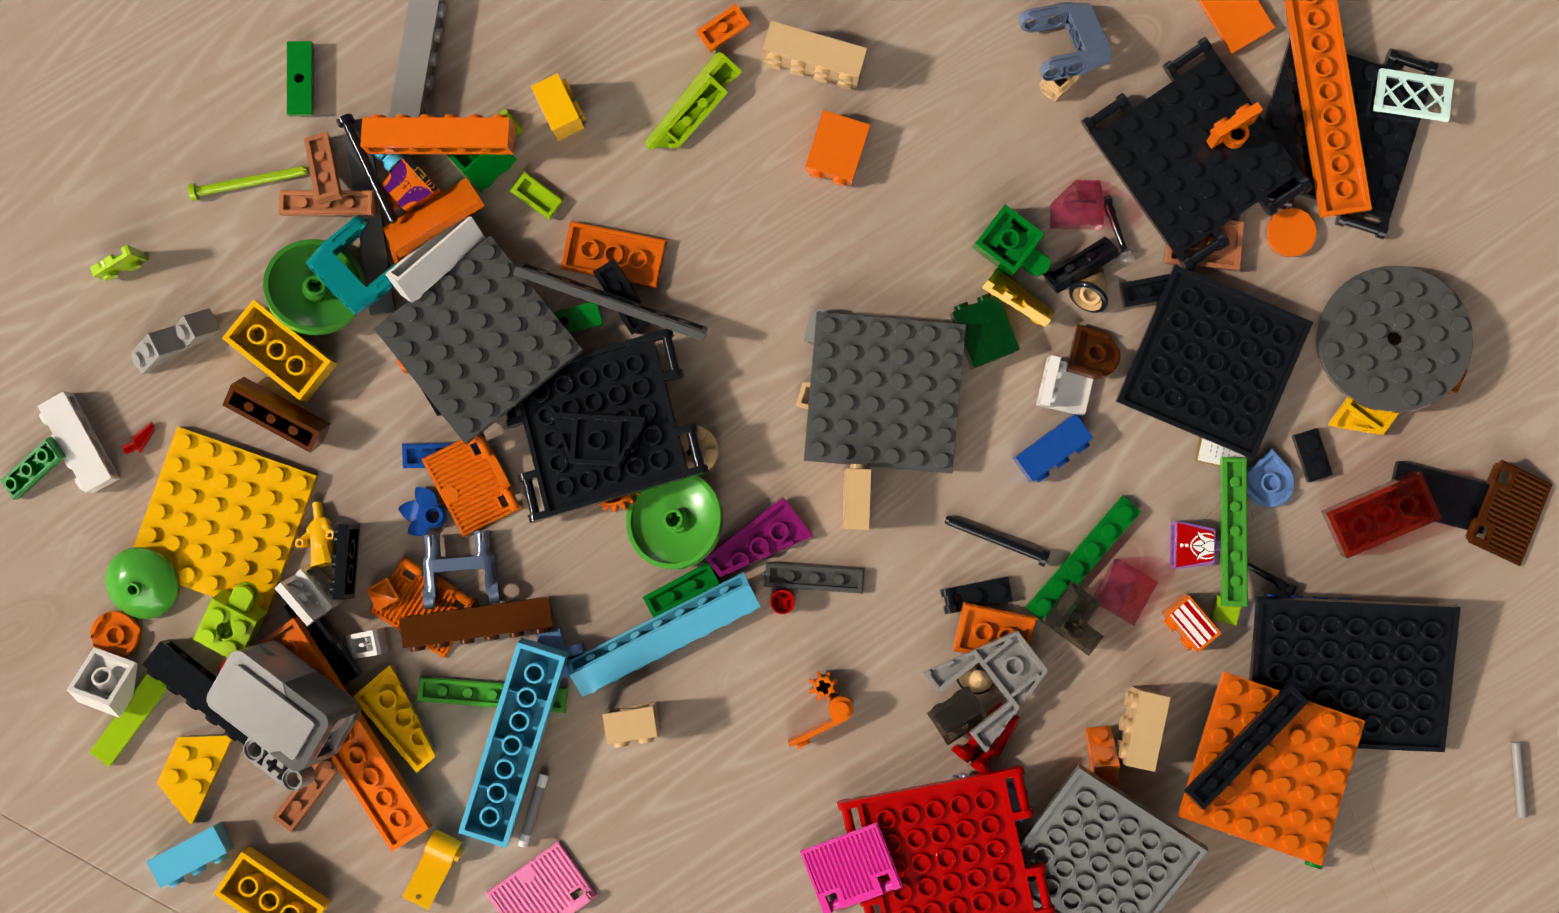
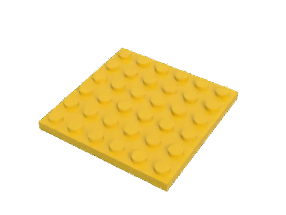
M177 426L133 547H146L159 552L174 567L179 585L212 597L223 589L232 592L234 587L241 582L253 583L259 591L254 605L268 612L267 615H269L277 593L275 587L281 582L319 476Z

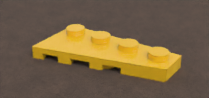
M392 664L353 696L360 704L361 709L416 773L437 756Z

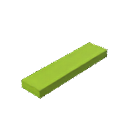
M147 673L135 689L133 698L121 717L115 716L89 753L108 767L112 766L168 691L166 688L167 684L160 679L152 678Z

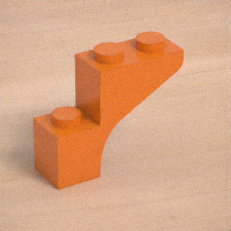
M1111 726L1086 728L1085 734L1090 771L1119 789L1120 763Z

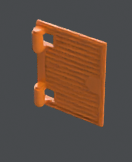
M484 432L469 444H465L461 439L421 459L462 537L523 508L520 501L517 500L493 449L490 448L486 441ZM475 442L481 451L478 455L475 454L471 447V444ZM504 495L509 505L503 507L498 497Z
M404 555L390 577L401 599L380 611H377L373 605L369 612L400 631L399 618L403 616L459 609L454 606L456 600L464 604L466 608L477 606L480 601L463 593L461 589L436 574L438 597H435V609H424L423 566L416 564L411 558ZM406 569L416 575L413 580L404 575ZM451 641L448 647L435 648V644L425 645V647L445 658L455 641Z

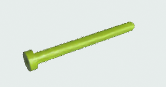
M298 166L202 186L192 183L188 184V193L192 201H197L203 195L304 176L308 173V169L306 166Z

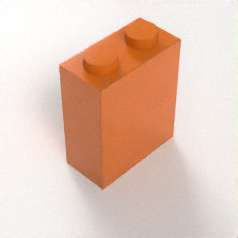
M823 110L805 165V171L809 172L808 175L816 179H823V177L832 179L833 184L846 187V184L852 185L870 124Z

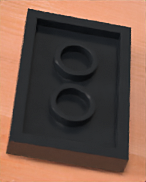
M338 524V528L334 531V543H337L336 553L332 556V568H335V574L330 582V593L333 594L334 600L355 598L360 524Z

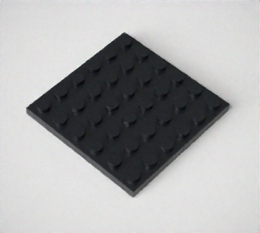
M1175 264L1172 267L1115 402L1245 457L1255 459L1313 322Z

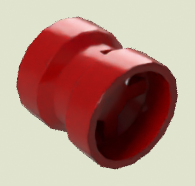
M779 589L772 594L770 605L776 613L785 615L793 610L795 598L789 590Z

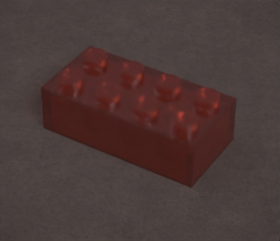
M1417 471L1408 473L1321 511L1340 555L1346 559L1442 519L1422 473Z

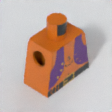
M407 154L400 160L382 184L390 194L388 199L394 211L401 206L407 213L442 192Z

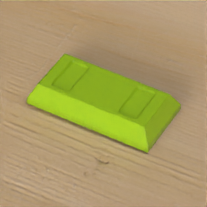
M525 171L510 190V192L548 220L552 218L564 202L563 199Z

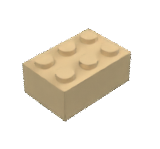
M1131 686L1130 691L1126 692L1124 698V705L1127 706L1125 716H1121L1119 722V730H1122L1120 740L1115 742L1118 759L1125 766L1155 772L1171 697L1161 692Z

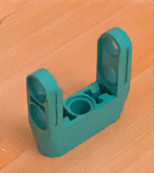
M361 215L355 216L323 242L306 262L311 271L354 315L375 304L394 288L385 274L396 265H392L369 286L365 287L337 257L339 253L362 235L363 230L368 225V222Z

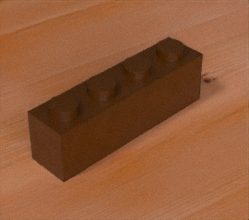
M245 377L230 385L222 405L310 453L323 443L331 423Z

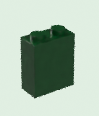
M991 293L978 297V302L972 305L964 302L955 306V311L950 314L954 324H966L964 352L971 370L1020 350L1001 300L996 296H992Z

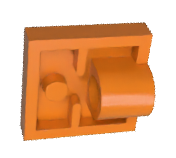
M1258 102L1252 106L1247 103L1235 111L1236 114L1231 119L1224 117L1213 125L1214 128L1210 130V136L1206 140L1210 148L1213 149L1222 142L1231 149L1240 148L1249 137L1248 126L1253 124L1262 113V107ZM1231 131H1239L1242 135V139H1233L1231 137Z

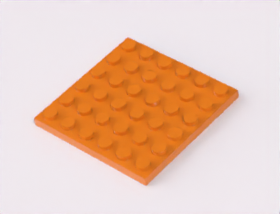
M1222 671L1187 786L1280 692L1279 690ZM1308 701L1305 707L1205 810L1200 809L1184 792L1177 816L1322 866L1365 721Z

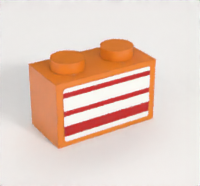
M1187 594L1180 596L1162 612V615L1165 617L1163 620L1164 624L1172 632L1176 630L1182 637L1179 641L1188 651L1192 649L1199 653L1221 634L1212 621Z

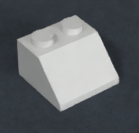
M93 647L67 688V691L77 702L120 718L133 698L138 664Z

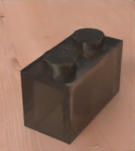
M969 686L956 691L952 697L943 703L936 704L931 711L927 712L947 745L968 733L988 717Z

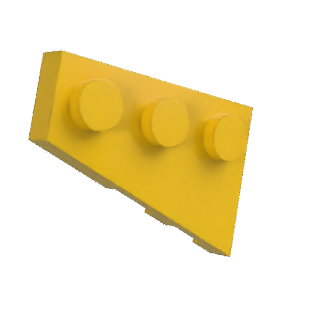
M998 267L982 286L983 289L1022 312L1038 325L1041 324L1046 327L1055 314L1054 311Z

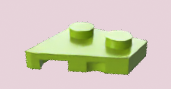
M126 245L121 248L123 254L116 257L114 254H110L102 261L91 266L90 269L93 277L109 281L117 278L120 272L125 270L134 271L141 268V264L147 262L148 259L145 252Z

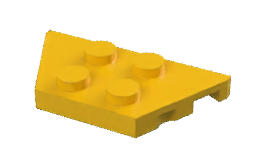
M1347 396L1327 425L1340 429L1384 435L1399 413L1368 409L1357 404L1356 401Z
M226 735L178 737L157 781L160 788L190 824L196 822L233 742Z

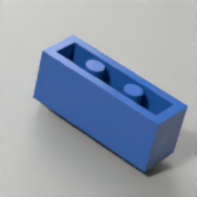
M1073 414L1014 456L1013 460L1029 482L1036 480L1039 483L1050 475L1048 470L1056 465L1057 468H1060L1069 462L1068 456L1075 451L1079 454L1090 446L1088 441L1093 439V437L1079 417Z

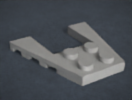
M1018 631L1011 632L923 672L934 688L941 693L977 663L986 671L1008 701L969 731L985 753L990 749L994 740L1003 732L1013 715L1019 711L1025 699L1031 695L1049 671Z

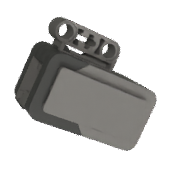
M275 640L232 652L221 664L219 674L207 694L208 706L248 737L243 747L245 757L289 791L299 790L314 781L315 771L312 765L333 757L339 752L361 714V706L357 700Z

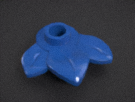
M424 487L415 488L416 500L406 502L398 508L402 516L411 522L408 534L413 536L426 535L432 528L444 525L447 520V511L442 505L438 504L435 493ZM434 511L439 513L437 520H433L431 517Z

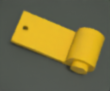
M435 829L402 897L429 910L453 862H459L465 850V848L461 847L463 842Z

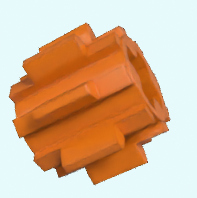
M817 671L818 678L816 680L809 679V682L814 685L809 690V693L816 692L817 701L825 696L830 701L829 695L831 692L838 693V690L833 687L838 680L830 679V671L825 676H821L820 672ZM824 680L825 683H830L827 686L828 691L823 692L822 689L816 688L820 686L819 681Z

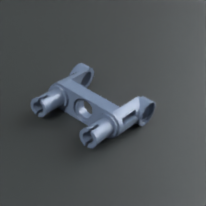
M490 530L483 531V541L481 531L474 532L476 554L472 557L444 559V557H441L440 535L424 536L426 558L423 561L424 609H435V597H438L436 572L484 568L485 589L489 595L490 604L500 603L499 581H497L494 552H491Z

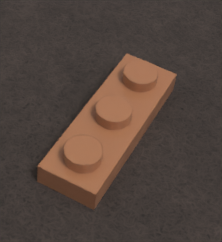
M326 131L304 138L316 202L322 205L342 199L331 136Z

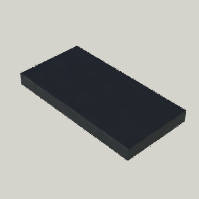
M1396 461L1384 509L1468 530L1471 520L1478 517L1490 485ZM1480 526L1478 533L1483 534L1484 527Z

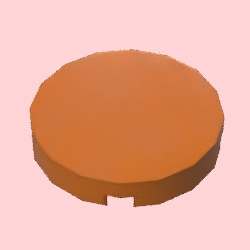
M1290 208L1279 211L1271 217L1266 227L1268 245L1275 253L1282 257L1301 256L1311 249L1316 240L1317 229L1315 222L1308 213L1301 209Z
M121 610L109 611L100 615L93 623L90 631V638H92L93 642L92 646L126 658L139 648L142 640V628L138 620Z

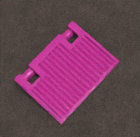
M878 822L800 851L823 913H832L837 909H843L883 895L893 889L897 890L903 887ZM888 873L890 880L881 883L879 876ZM836 892L838 899L829 901L827 895Z

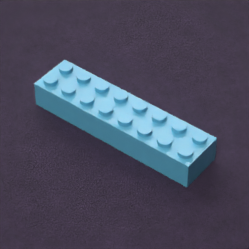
M521 638L517 642L458 833L507 848L515 830L569 652L525 638Z

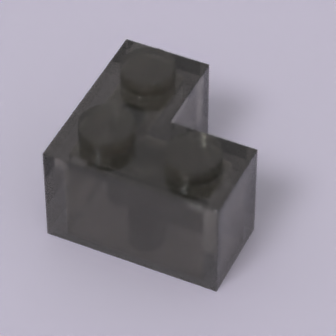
M1071 581L1042 621L1088 656L1104 637L1087 624L1101 602Z

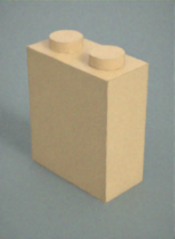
M851 464L850 469L844 470L842 529L869 530L871 469H866V464Z

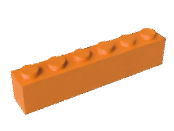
M373 114L371 117H362L360 147L368 154L514 155L516 125L508 116L496 114L493 117H483L478 114H471L468 117H459L453 114H446L444 117H434L429 114H422L420 117H410L404 114L386 117L380 114Z

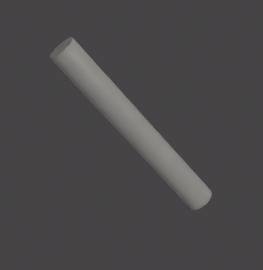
M1511 742L1517 817L1527 818L1528 810L1522 743Z

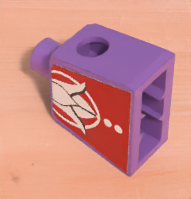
M1171 521L1169 568L1181 569L1214 564L1215 554H1221L1220 539H1215V529L1180 521Z

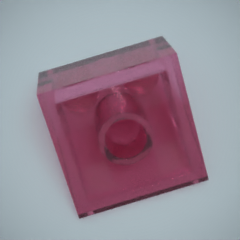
M1113 559L1090 602L1134 626L1158 583L1122 560Z

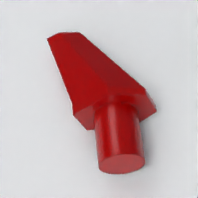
M150 422L132 436V442L121 446L125 455L136 450L142 453L155 432L153 422Z

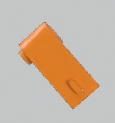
M840 693L832 696L828 702L831 719L789 738V746L792 747L798 744L796 748L799 749L811 743L809 738L848 720L854 710L851 699L847 695Z

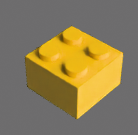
M558 73L531 86L558 141L585 129L582 121L586 119L577 100L571 101L575 96L566 78L561 80Z

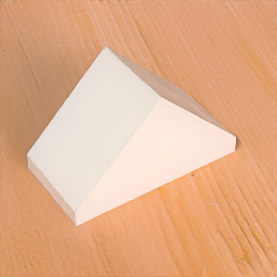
M384 627L346 635L349 652L354 659L389 652Z

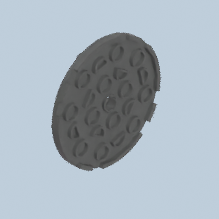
M1404 266L1373 268L1346 281L1327 302L1318 326L1317 351L1327 377L1342 394L1347 395L1356 401L1357 404L1375 411L1404 413L1416 411L1437 402L1460 381L1468 367L1473 348V332L1470 318L1455 292L1433 275ZM1390 333H1396L1401 336V343L1399 345H1392L1388 342L1387 337Z

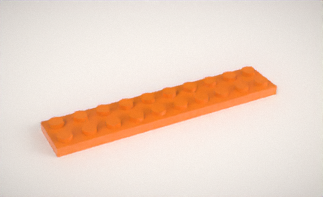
M1284 0L1320 218L1370 211L1372 206L1338 1Z
M299 616L294 617L258 642V644L275 640L281 643L348 694ZM360 714L339 752L331 758L391 852L429 829L433 824L362 714Z

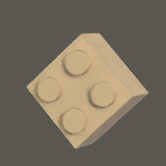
M656 701L609 708L603 713L607 744H614L615 748L628 746L629 742L633 740H639V744L653 742L654 738L661 731Z

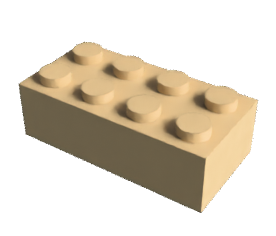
M771 21L763 46V62H766V65L773 69H781L783 67L790 69V72L794 75H811L818 82L828 83V81L837 83V86L840 88L851 90V88L857 89L867 48Z

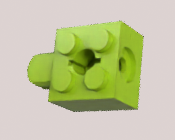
M241 582L234 587L232 592L226 589L221 590L211 599L193 640L227 658L234 651L252 646L268 613L266 610L254 605L259 593L257 587L250 582Z

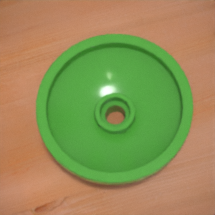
M146 547L129 548L117 554L107 567L105 575L106 589L112 602L122 612L138 619H153L163 615L174 605L179 593L178 576L169 560L159 552ZM132 586L136 587L137 592L133 590Z

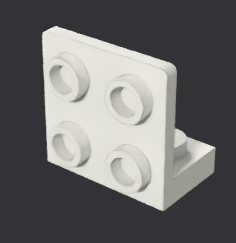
M1053 355L1047 357L1036 406L1084 416L1093 379L1067 372V362L1061 361V357Z

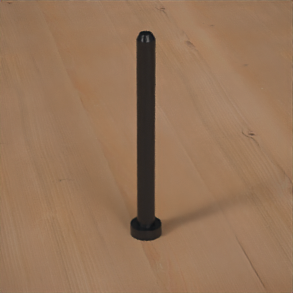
M352 114L342 115L336 122L340 128H344L388 222L394 224L397 222V215L366 151L360 147L361 140L353 125L355 119Z

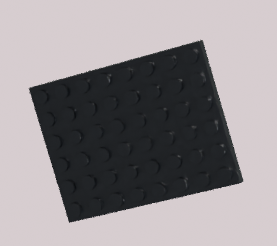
M1256 596L1249 680L1279 691L1287 683H1290L1307 701L1364 720L1365 724L1357 749L1445 752L1461 607L1447 604Z

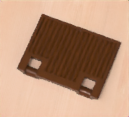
M1501 460L1499 463H1495L1487 479V484L1490 486L1478 517L1471 520L1465 536L1468 543L1521 566L1553 484ZM1502 471L1510 474L1506 484L1498 481ZM1480 526L1488 529L1485 539L1477 537Z

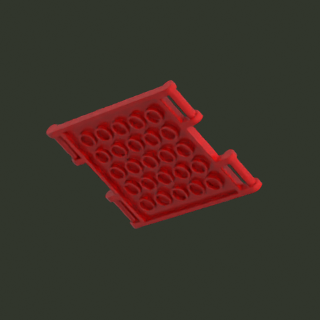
M1017 765L1007 769L837 801L838 809L842 812L846 833L856 830L851 811L852 808L858 809L862 827L878 822L903 884L902 888L893 889L883 895L860 902L864 912L875 913L873 906L880 905L881 913H1056L1055 905L1051 902L1045 876L1047 872L1046 864L1036 863L1025 867L1016 827V820L1034 816L1033 807H1030L1023 778L1025 774L1024 766ZM1007 778L1014 779L1020 806L1019 810L1013 811L1006 782ZM888 873L879 876L881 883L890 880ZM1030 876L1036 877L1042 904L1039 908L1034 907L1028 880Z

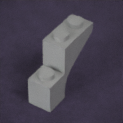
M210 308L184 315L175 326L148 333L131 352L133 364L139 369L140 373H148L182 351L211 340L221 329Z

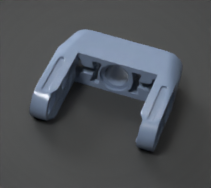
M1063 2L1029 9L1018 17L1021 29L1029 33L1065 26L1076 50L1073 53L1053 56L1040 66L1039 71L1045 81L1087 74L1111 62L1112 53L1110 45L1089 3Z

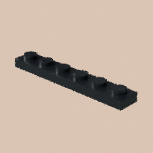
M1287 683L1183 791L1200 809L1205 810L1308 703L1306 698L1292 684Z

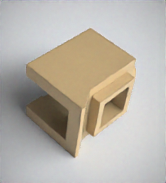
M1081 75L1066 78L1067 81L1061 87L1054 81H1045L1042 78L1039 83L1040 89L1047 98H1053L1056 102L1079 80Z

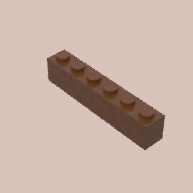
M551 596L403 616L399 618L402 646L403 648L410 647V652L425 650V645L435 644V648L450 646L451 641L460 640V644L474 643L475 638L485 637V641L500 639V634L509 633L510 637H519L525 635L524 631L534 630V634L549 632V627L554 626Z

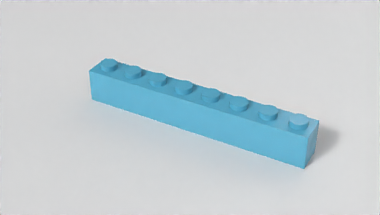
M743 572L567 661L569 676L582 697L589 693L598 691L601 687L611 682L620 680L623 676L633 671L642 669L645 665L655 660L662 659L670 652L683 648L700 637L709 635L710 632L722 626L729 625L732 621L744 615L751 614L761 606Z

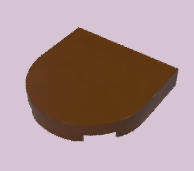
M1078 324L1075 329L1066 371L1091 379L1105 378L1117 368L1121 358L1120 349L1108 333Z

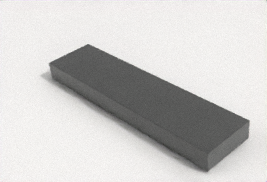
M766 562L764 587L863 594L865 569Z

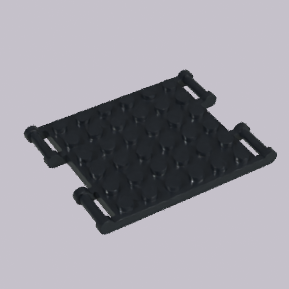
M1289 37L1264 120L1303 175L1312 183L1313 189L1300 195L1317 200ZM1392 48L1387 52L1383 65L1346 54L1372 206L1370 211L1359 212V214L1378 219L1379 222L1376 225L1346 214L1337 216L1335 225L1341 227L1346 225L1375 234V237L1379 239H1384L1388 232L1390 217L1421 119L1373 111L1379 69L1396 70L1393 69V65L1397 63L1423 71L1424 75L1434 76L1438 68L1437 62H1425L1400 54L1398 50ZM1386 79V84L1390 89L1400 83L1398 79ZM1406 81L1414 93L1424 87L1423 83ZM1402 84L1392 91L1401 103L1410 97V94ZM1426 88L1417 94L1424 106L1429 93ZM1389 95L1384 97L1383 105L1397 107ZM1413 98L1403 104L1404 108L1421 110ZM1292 179L1279 189L1286 192L1297 185V183ZM1272 192L1267 198L1272 202L1281 194ZM1294 199L1283 205L1281 208L1290 209Z
M1206 37L1197 41L1198 44L1174 61H1168L1163 64V69L1172 82L1133 108L1126 95L1121 93L1108 106L1090 118L1087 116L1081 120V124L1166 245L1170 247L1176 259L1181 263V266L1190 271L1195 268L1194 265L1218 249H1224L1230 245L1229 240L1219 228L1258 202L1267 215L1271 217L1278 212L1277 209L1301 193H1307L1313 189L1310 180L1303 175L1261 115L1253 124L1248 126L1249 137L1240 148L1231 149L1224 142L1213 149L1210 148L1206 140L1211 134L1210 130L1214 128L1213 125L1224 117L1231 119L1236 114L1235 111L1243 105L1249 103L1252 106L1253 104L1213 50L1211 43ZM1201 53H1204L1206 56L1205 60L1183 75H1179L1177 72L1179 68ZM1120 108L1124 111V115L1099 132L1095 128V125ZM1231 131V137L1233 139H1242V135L1239 131ZM1294 179L1297 185L1272 202L1267 198L1269 194L1290 180ZM1210 234L1215 239L1189 258L1184 253Z
M659 330L579 354L519 402L521 415L516 416L514 407L506 413V428H515L524 424L535 469L518 475L520 483H523L530 515H528L530 523H537L548 518L709 473L708 465H705L697 436V432H699L697 424H689L678 428L666 382L681 379L684 377L683 369L679 367L672 337H674L672 330ZM656 341H663L670 368L668 372H663ZM551 412L646 417L647 423L621 467L570 464L567 459L565 447L560 441L558 429L551 418ZM684 435L688 437L695 467L688 469L680 438ZM536 478L538 481L544 505V511H539V506L532 480Z

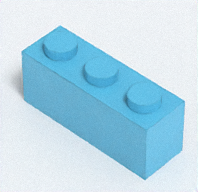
M219 822L146 862L159 887L162 888L169 884L170 888L185 881L184 875L191 872L192 876H195L206 870L205 864L212 860L217 864L228 858L227 852L234 849V846L222 823Z

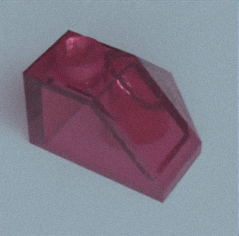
M1075 180L1050 204V229L1099 230L1104 225V197L1100 180Z

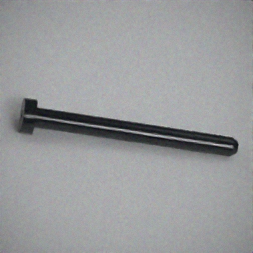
M946 516L944 522L948 526L1039 561L1038 565L1045 567L1048 561L1049 550L1044 549L1041 552L955 517Z

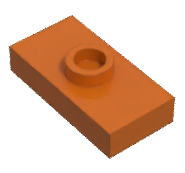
M734 4L696 30V34L709 53H711L748 28L750 22L738 5Z

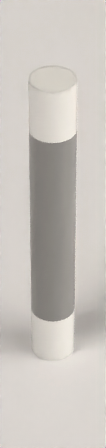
M539 773L518 842L520 847H528L549 775Z

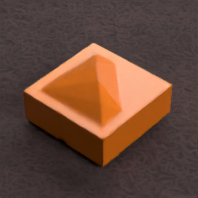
M390 577L366 589L377 611L401 599Z

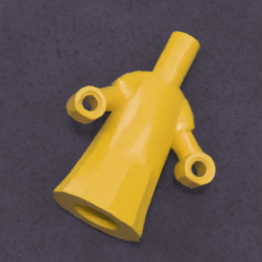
M313 502L314 519L307 526V532L295 541V546L297 548H306L309 545L308 540L310 539V568L332 566V556L336 553L334 547L335 530L332 529V522L327 517H324L322 502Z

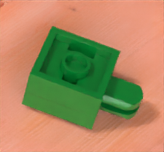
M1004 204L972 247L1010 277L1015 274L1020 266L1036 277L1043 275L1050 267V258L1035 247L1044 233L1006 204Z

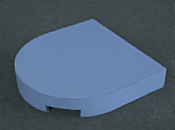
M1273 448L1267 450L1247 469V496L1255 504L1267 508L1277 507L1286 503L1293 495L1294 473Z

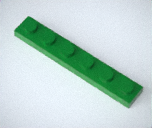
M1120 496L1025 605V608L1045 624L1138 517L1141 511L1124 496Z

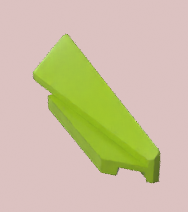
M718 50L645 140L644 144L650 150L662 147L679 148L728 93L724 87L740 75L742 71Z

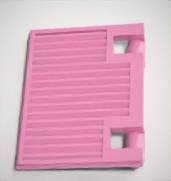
M559 841L486 892L499 913H574L597 896ZM580 887L584 894L575 900L571 893Z

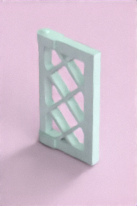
M1380 68L1373 111L1448 122L1454 79ZM1386 79H1398L1400 83L1390 89L1386 84ZM1406 81L1423 83L1424 87L1414 93ZM1401 84L1410 94V97L1402 103L1392 92ZM1431 85L1444 86L1443 95L1439 97ZM1425 88L1435 99L1426 107L1417 96ZM1389 95L1397 107L1383 105L1384 97ZM1413 98L1421 110L1404 108L1403 104ZM1436 102L1440 105L1441 113L1429 112L1427 109Z

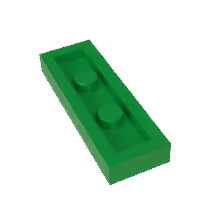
M707 562L643 596V599L654 618L715 587L720 582L711 565Z

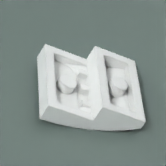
M310 564L301 568L295 575L280 582L275 587V590L306 626L314 623L344 601L333 599V594L330 593L331 581L320 568H310Z

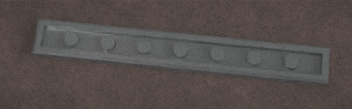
M356 119L353 125L361 140L362 119ZM345 132L353 190H373ZM367 153L377 174L375 156ZM378 199L376 201V217L362 216L368 222V225L359 237L366 287L390 268L386 235L382 229L384 227L383 212ZM393 289L369 307L371 316L389 314L396 311Z
M524 262L518 264L514 270L513 275L700 341L704 340L708 331L706 326Z

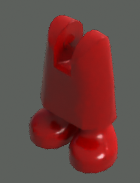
M1000 702L990 709L971 730L1002 706L1003 703ZM1017 714L1013 715L1000 736L991 744L990 749L986 753L982 750L970 763V766L980 774L992 772L989 767V761L992 756L999 758L1007 746L1020 720ZM968 732L967 735L971 739L966 744H956L951 748V751L966 763L970 762L979 747V744Z

